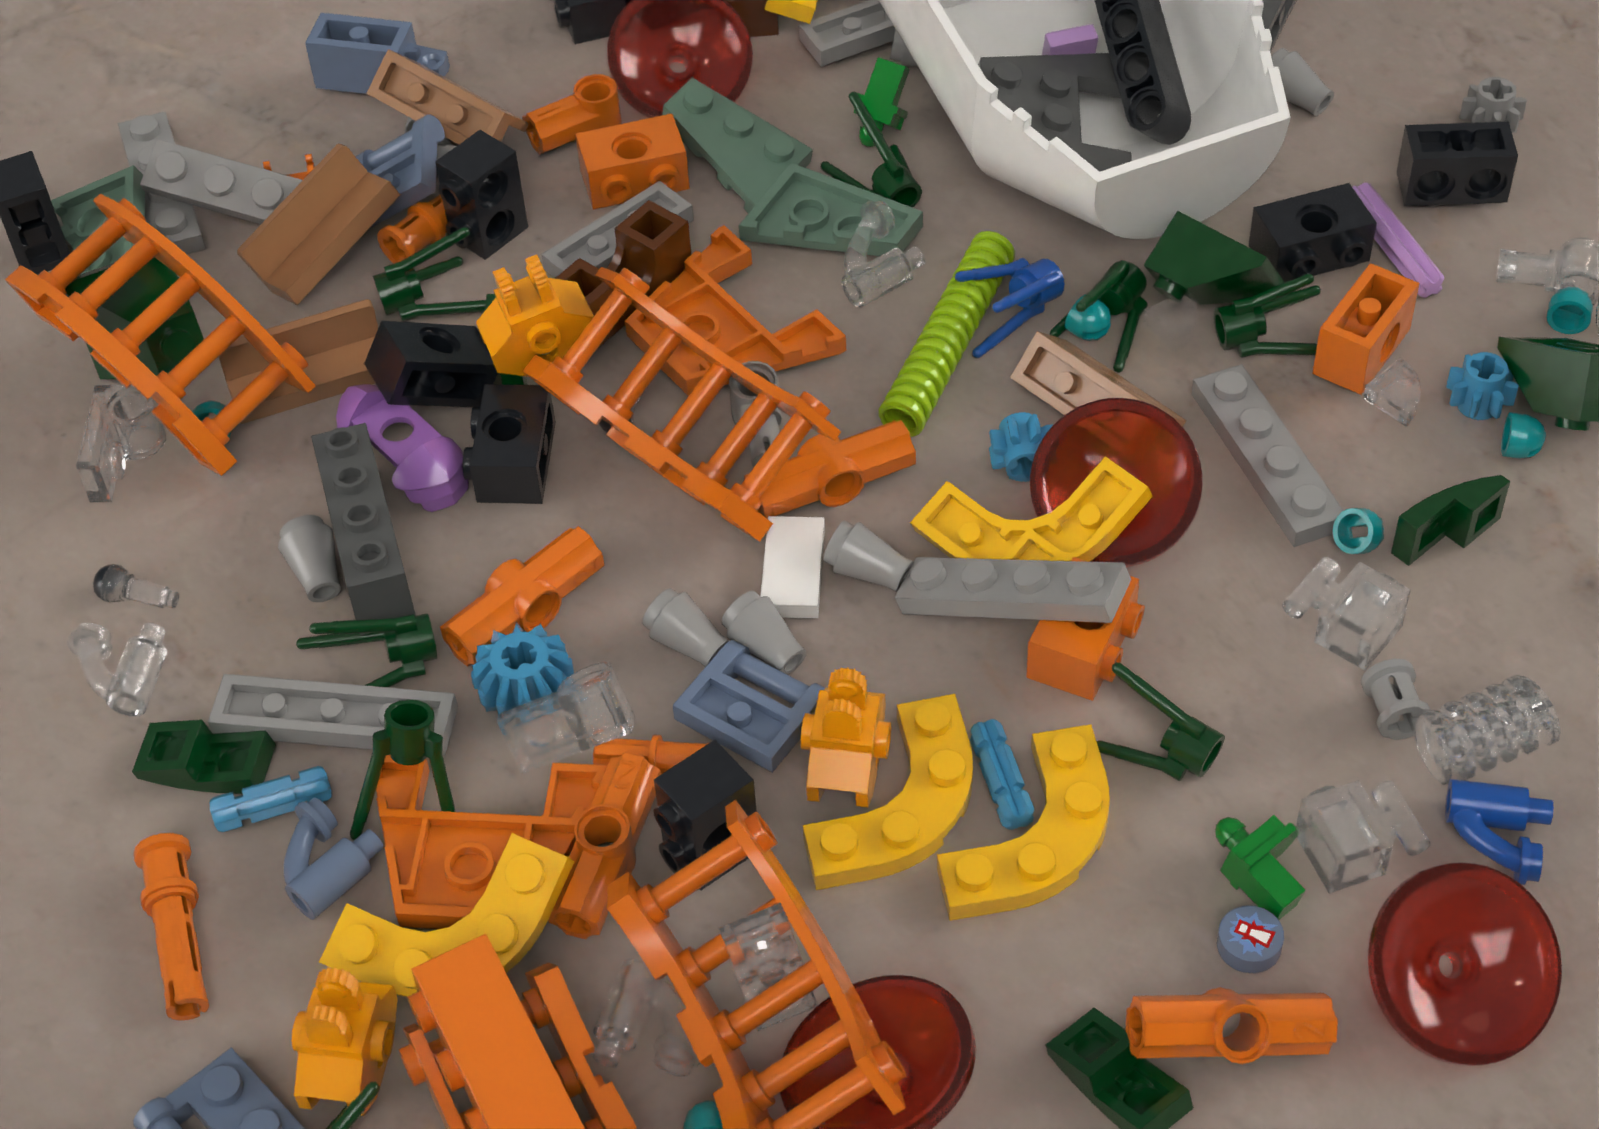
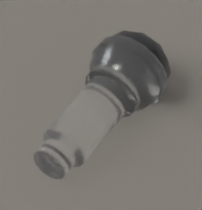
M119 564L103 566L94 576V592L107 603L132 600L159 608H175L179 602L178 592L170 590L165 585L135 578L133 574H130L127 569Z

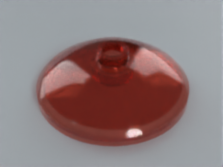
M631 0L616 17L609 34L607 46L609 73L617 84L618 92L630 106L648 118L662 116L663 105L691 78L696 79L735 103L747 85L753 59L752 43L747 27L735 9L725 0ZM674 62H680L685 65L686 70L677 73L672 71L669 66Z
M1107 398L1081 405L1068 412L1050 428L1035 453L1030 473V493L1037 517L1051 513L1066 501L1106 456L1147 485L1153 497L1120 535L1090 562L1125 563V566L1129 567L1153 560L1172 548L1184 536L1198 512L1203 490V475L1196 447L1185 429L1172 416L1149 403L1128 398Z
M1462 862L1434 866L1412 875L1402 882L1386 899L1377 914L1370 935L1368 967L1377 1003L1394 1030L1408 1044L1431 1058L1455 1065H1485L1502 1061L1530 1045L1546 1027L1554 1012L1562 980L1561 953L1554 928L1546 912L1534 896L1519 882L1496 869L1475 863ZM1443 954L1450 958L1453 966L1452 973L1448 978L1439 969V960Z
M887 975L854 983L853 986L881 1042L885 1041L891 1047L905 1070L906 1077L900 1080L898 1084L906 1108L893 1115L874 1089L814 1129H932L956 1106L964 1094L973 1073L976 1059V1041L966 1012L950 992L938 984L923 978L906 975ZM830 996L815 1007L800 1023L790 1038L783 1057L840 1020ZM851 1046L780 1092L787 1112L857 1067Z

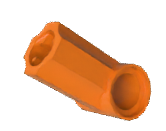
M603 74L585 76L574 85L573 95L522 116L523 120L529 123L526 133L530 139L531 146L540 155L576 140V133L622 124L618 88L615 80Z

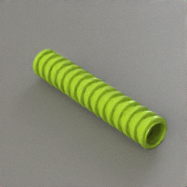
M982 231L974 236L947 288L941 295V299L936 304L923 331L899 371L898 377H896L885 400L878 409L879 418L883 425L892 421L902 420L910 432V437L919 435L924 429L925 423L931 416L932 410L935 408L938 399L950 380V376L955 371L956 365L961 360L974 332L978 328L981 319L1004 279V276L958 282L955 279V274L960 271L1013 262L1015 250L1012 243L1006 237L992 231Z

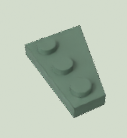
M691 78L663 105L662 115L673 114L682 141L696 157H704L717 171V180L727 191L733 188L745 201L744 209L748 214L791 162L805 168L811 163L812 148L694 78Z
M791 162L739 224L740 240L898 259L923 227V211Z
M134 165L51 200L55 213L62 220L63 226L61 229L64 238L71 244L73 250L108 220L92 201L99 194L107 196L116 202L123 198L127 199L145 218V191L140 185L143 174ZM122 236L81 274L116 262L135 244L127 241Z

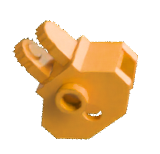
M537 254L525 259L528 276L513 282L511 275L507 273L504 267L493 271L498 287L493 290L496 298L476 321L481 338L488 348L497 373L528 377L522 371L535 354L551 363L557 356L563 358L594 317L578 283L549 278Z
M840 667V669H835L834 672H831L828 688L825 687L824 690H819L815 714H804L801 729V750L810 751L806 783L807 801L819 802L825 789L854 792L856 795V806L869 807L874 794L880 758H888L891 722H884L886 710L885 694L867 692L865 675H862L861 671H856L855 668Z
M327 967V969L319 971L315 983L316 987L313 988L307 1010L298 1012L292 1029V1048L294 1051H298L294 1097L299 1108L312 1110L320 1099L343 1101L349 1106L369 1082L374 1081L381 1086L394 1043L398 998L393 985L359 982L355 979L356 976L351 975L350 972H346L344 969H336V967L334 969ZM378 1093L360 1116H364L376 1101Z

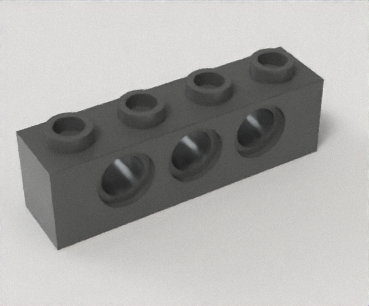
M366 423L336 428L329 432L312 435V443L355 619H390L412 614L416 616Z

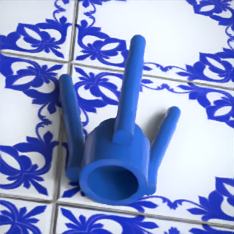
M1020 258L1009 264L960 271L955 274V279L958 282L1011 275L1012 279L1008 287L1010 295L995 302L992 309L994 312L1000 313L1015 305L1023 307L1020 312L988 336L972 351L975 358L982 357L1031 317L1044 312L1045 303L1062 295L1065 285L1063 274L1053 261L1041 259L1029 264L1025 258Z

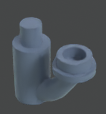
M315 797L308 803L300 802L295 807V813L299 821L291 837L284 859L286 893L294 905L311 920L318 917L372 870L369 860L384 848L380 838L373 831L367 829L353 842L347 838H342L309 865L315 838L321 842H326L332 836L331 831L338 826V822L331 810Z

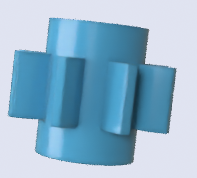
M1480 352L1472 356L1469 354L1465 355L1462 368H1450L1446 388L1452 390L1450 406H1457L1459 411L1468 418L1486 420L1492 417L1500 418L1503 405L1514 406L1519 385L1512 382L1514 376L1503 358L1493 353Z
M1026 412L1011 414L1001 421L999 430L994 429L989 432L991 441L989 453L992 468L994 470L1005 467L1009 479L1020 482L1038 479L1047 471L1048 464L1057 463L1055 448L1058 447L1054 425L1041 427L1036 414Z

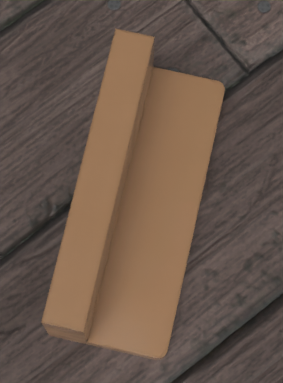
M390 49L387 50L367 91V94L415 121L427 114L435 116L443 126L444 137L457 144L462 143L479 130L501 142L509 126L525 132L529 125L528 122L422 64Z
M337 144L238 248L237 254L272 293L298 305L400 196V193L390 181L369 173L347 146Z
M365 299L265 329L280 345L287 342L304 357L308 366L303 371L316 387L307 393L284 381L240 424L343 394L349 386L375 384L364 364L378 330L377 319L371 301ZM244 336L239 337L219 356L232 400L269 365L265 358Z
M1039 331L1034 335L1010 376L1015 382L1131 462L1142 464L1164 426L1181 430L1186 422L1184 418L1069 341Z

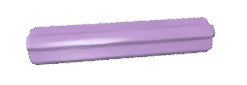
M1364 182L1358 187L1352 186L1377 222L1374 235L1375 241L1403 277L1420 283L1418 296L1426 298L1431 294H1438L1442 290L1441 284L1444 281V276L1371 184Z

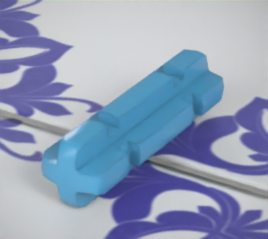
M990 719L984 723L977 722L971 727L970 741L975 755L981 758L979 765L992 800L999 806L996 810L1001 824L1008 830L1027 827L1034 820V806L1029 793L1022 788L1025 786L1011 747L1005 744L1007 737L1002 724L996 719Z
M316 766L300 771V778L291 780L290 775H286L243 788V795L234 797V793L230 792L213 797L209 801L213 823L219 832H226L242 827V820L248 818L251 819V823H256L295 811L298 803L304 801L308 803L314 797L322 802L328 801L332 797V790L326 771L323 767Z

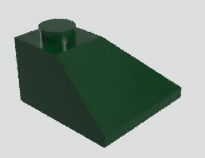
M1179 211L1176 212L1144 263V267L1156 280L1153 287L1164 296L1178 303L1181 302L1184 296L1200 305L1232 303V301L1254 296L1285 283L1266 256Z
M154 257L96 310L99 316L95 320L110 333L116 328L123 330L178 280V275ZM114 263L80 274L65 288L67 297L75 291L81 294ZM189 300L138 346L141 352L136 357L156 376L162 370L169 373L204 340ZM86 343L88 351L91 353L94 349ZM90 354L100 380L116 379Z
M1499 337L1497 348L1533 412L1555 416V426L1572 430L1588 431L1590 422H1599V344L1569 338Z

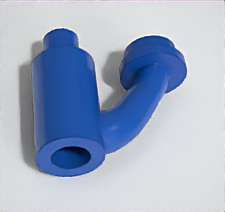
M1450 779L1445 804L1446 823H1453L1459 835L1477 851L1503 867L1514 871L1515 884L1525 885L1527 881L1539 882L1543 864L1542 844L1531 843L1529 837L1520 836L1517 846L1495 834L1489 828L1524 831L1527 822L1551 825L1554 808L1553 800L1529 797V789L1527 787Z

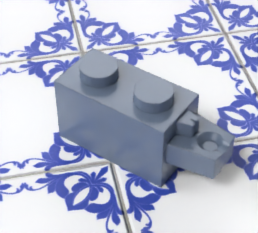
M321 12L305 42L315 87L319 89L367 94L388 49L410 58L444 77L450 68L447 51L416 45L412 22Z

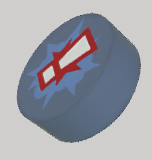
M1240 906L1232 909L1222 918L1217 936V949L1224 962L1233 969L1245 973H1260L1273 967L1279 960L1284 942V930L1277 917L1268 910L1257 906Z

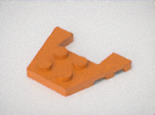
M725 225L717 228L711 234V244L702 253L695 250L684 261L685 270L672 283L664 281L649 296L650 299L741 364L748 361H760L771 366L776 372L839 355L846 351V335L817 309L781 330L770 333L718 284L752 265L751 249ZM638 309L625 320L627 336L644 353H646L663 330L662 327ZM681 342L661 370L687 395H690L712 364Z
M386 755L376 792L394 909L399 926L442 929L450 927L468 915L484 894L512 833L568 857L576 841L574 834L575 821L583 811L591 806L607 765L552 763L544 813L542 816L421 810L430 772L427 758L416 765H402L396 763L390 755Z

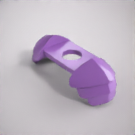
M361 384L349 386L339 400L336 414L337 428L366 423L371 444L396 467L392 476L393 485L397 489L404 490L411 502L415 504L421 503L422 507L430 512L456 504L468 490L469 486L468 480H465L463 475V453L461 448L451 438L439 434L409 405L388 404L377 385ZM394 423H407L414 428L412 434L401 441H389L382 436L383 431Z

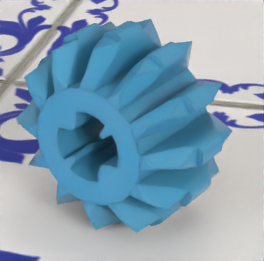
M516 622L511 634L504 635L493 630L491 644L477 646V654L475 656L477 663L472 665L473 671L471 672L474 688L478 690L480 703L485 707L486 712L497 710L504 723L508 722L515 715L520 714L530 724L533 713L541 711L549 716H553L555 702L568 701L569 683L572 682V676L574 675L572 659L568 657L565 644L561 641L560 636H547V632L541 624L529 632H524Z

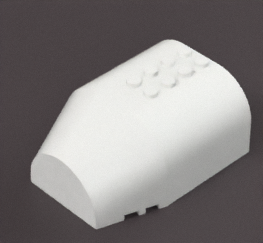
M879 0L978 167L986 175L1113 235L1128 239L1161 237L1177 211L1202 222L1224 209L1247 191L1273 162L1284 142L1291 117L1279 67L1273 66L1271 58L1272 37L1270 29L1264 28L1262 20L1263 0H1159L1191 111L1190 128L1186 135L1177 143L1170 145L1162 144L1130 126L1121 98L1079 91L1082 143L1131 152V162L1101 172L1058 137L1049 142L1031 127L1032 116L1020 107L1013 112L998 100V88L986 79L978 66L981 57L1042 55L1045 34L1092 24L1098 36L1096 53H1109L1095 0Z

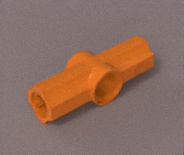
M902 420L886 423L842 440L837 437L834 441L822 434L810 438L801 446L796 457L787 460L759 498L763 503L757 511L768 519V516H778L818 500L829 507L841 506L852 501L859 495L864 487V483L916 464V450L912 444L910 432Z
M577 526L575 529L569 528L524 563L518 559L507 560L493 571L485 586L484 594L440 626L443 640L448 644L454 656L468 667L471 664L477 663L475 658L477 646L491 644L493 630L504 635L511 634L516 622L526 632L531 631L539 624L545 628L559 612L562 598L605 566L603 553L598 549L592 537Z
M624 752L622 756L611 757L591 806L583 811L575 821L574 834L576 841L569 856L575 862L548 919L549 923L560 928L566 935L585 940L589 936L600 935L609 913L607 909L608 885L628 871L632 873L635 868V846L656 797L654 779L662 774L659 768L650 764L643 756ZM614 842L612 845H609V846L596 847V846H598L599 844H602V843Z
M1219 987L1210 989L1202 995L1133 996L1130 1006L1126 1008L1125 1031L1130 1043V1052L1136 1058L1225 1057L1231 1062L1245 1064L1254 1062L1261 1056L1329 1054L1331 1046L1337 1042L1338 1019L1333 1010L1332 998L1324 993L1238 994L1232 989ZM1240 1013V1021L1236 1030L1229 1036L1223 1037V1027L1228 1018Z

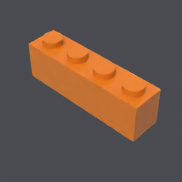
M486 933L412 968L417 992L407 997L408 1002L423 1033L425 1034L435 1029L445 1050L435 1056L450 1090L454 1092L464 1088L474 1108L464 1114L469 1129H585Z

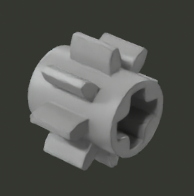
M1501 77L1486 78L1479 83V86L1473 84L1469 86L1468 95L1463 98L1460 119L1471 120V123L1509 121L1512 133H1516L1519 120H1522L1527 99L1516 97L1517 89L1511 81Z

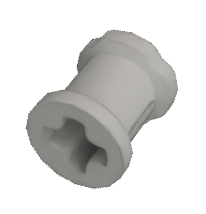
M1395 658L1379 662L1369 668L1361 679V685L1365 694L1374 699L1380 714L1376 724L1381 735L1394 740L1406 739L1419 734L1425 727L1430 725L1433 718L1428 703L1419 699L1413 684L1416 679L1415 670L1411 662L1405 659ZM1390 677H1393V678H1394V683H1393V684H1390V681H1389V678H1390ZM1400 715H1403V721H1399Z

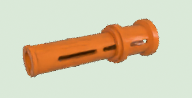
M440 194L429 202L413 204L408 209L405 218L394 226L386 225L377 233L379 246L391 262H401L424 249L427 245L433 244L445 237L447 233V218Z
M160 833L141 840L135 846L133 852L134 861L137 867L142 869L145 888L141 892L140 901L143 910L148 916L152 917L155 927L159 965L165 991L166 1014L173 1020H190L199 1017L200 1011L205 1013L209 1008L192 911L198 901L199 893L196 883L189 878L187 861L192 853L189 840L180 834Z

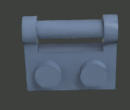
M427 114L413 123L412 129L375 151L369 149L355 156L369 173L390 181L400 193V196L370 228L436 192L435 161H437V144L444 140L445 133L442 124L435 116Z
M730 640L673 704L674 719L700 734L716 740L724 747L773 773L801 739L804 714H815L819 690H824L825 687L817 683L808 686L751 656L748 647L735 640ZM740 676L792 703L794 706L790 709L737 681L735 678Z
M232 1047L167 1097H158L146 1103L137 1112L133 1121L136 1129H182L180 1125L192 1115H195L207 1129H305Z

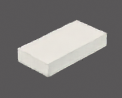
M768 516V520L773 525L766 533L760 597L768 596L782 618H818L825 537L824 517Z

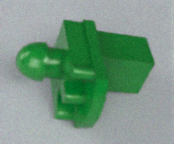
M878 57L865 95L857 94L882 134L884 125L901 130L904 119L907 118L908 112L897 107L910 69ZM861 126L859 131L861 143L866 147L875 146L865 127Z
M1275 815L1270 817L1251 834L1245 830L1246 825L1237 818L1226 817L1219 820L1215 827L1216 839L1222 847H1227L1230 850L1220 871L1236 890L1241 888L1258 907L1268 910L1280 920L1297 906L1306 891L1276 860L1295 840L1299 829L1291 822L1285 826Z

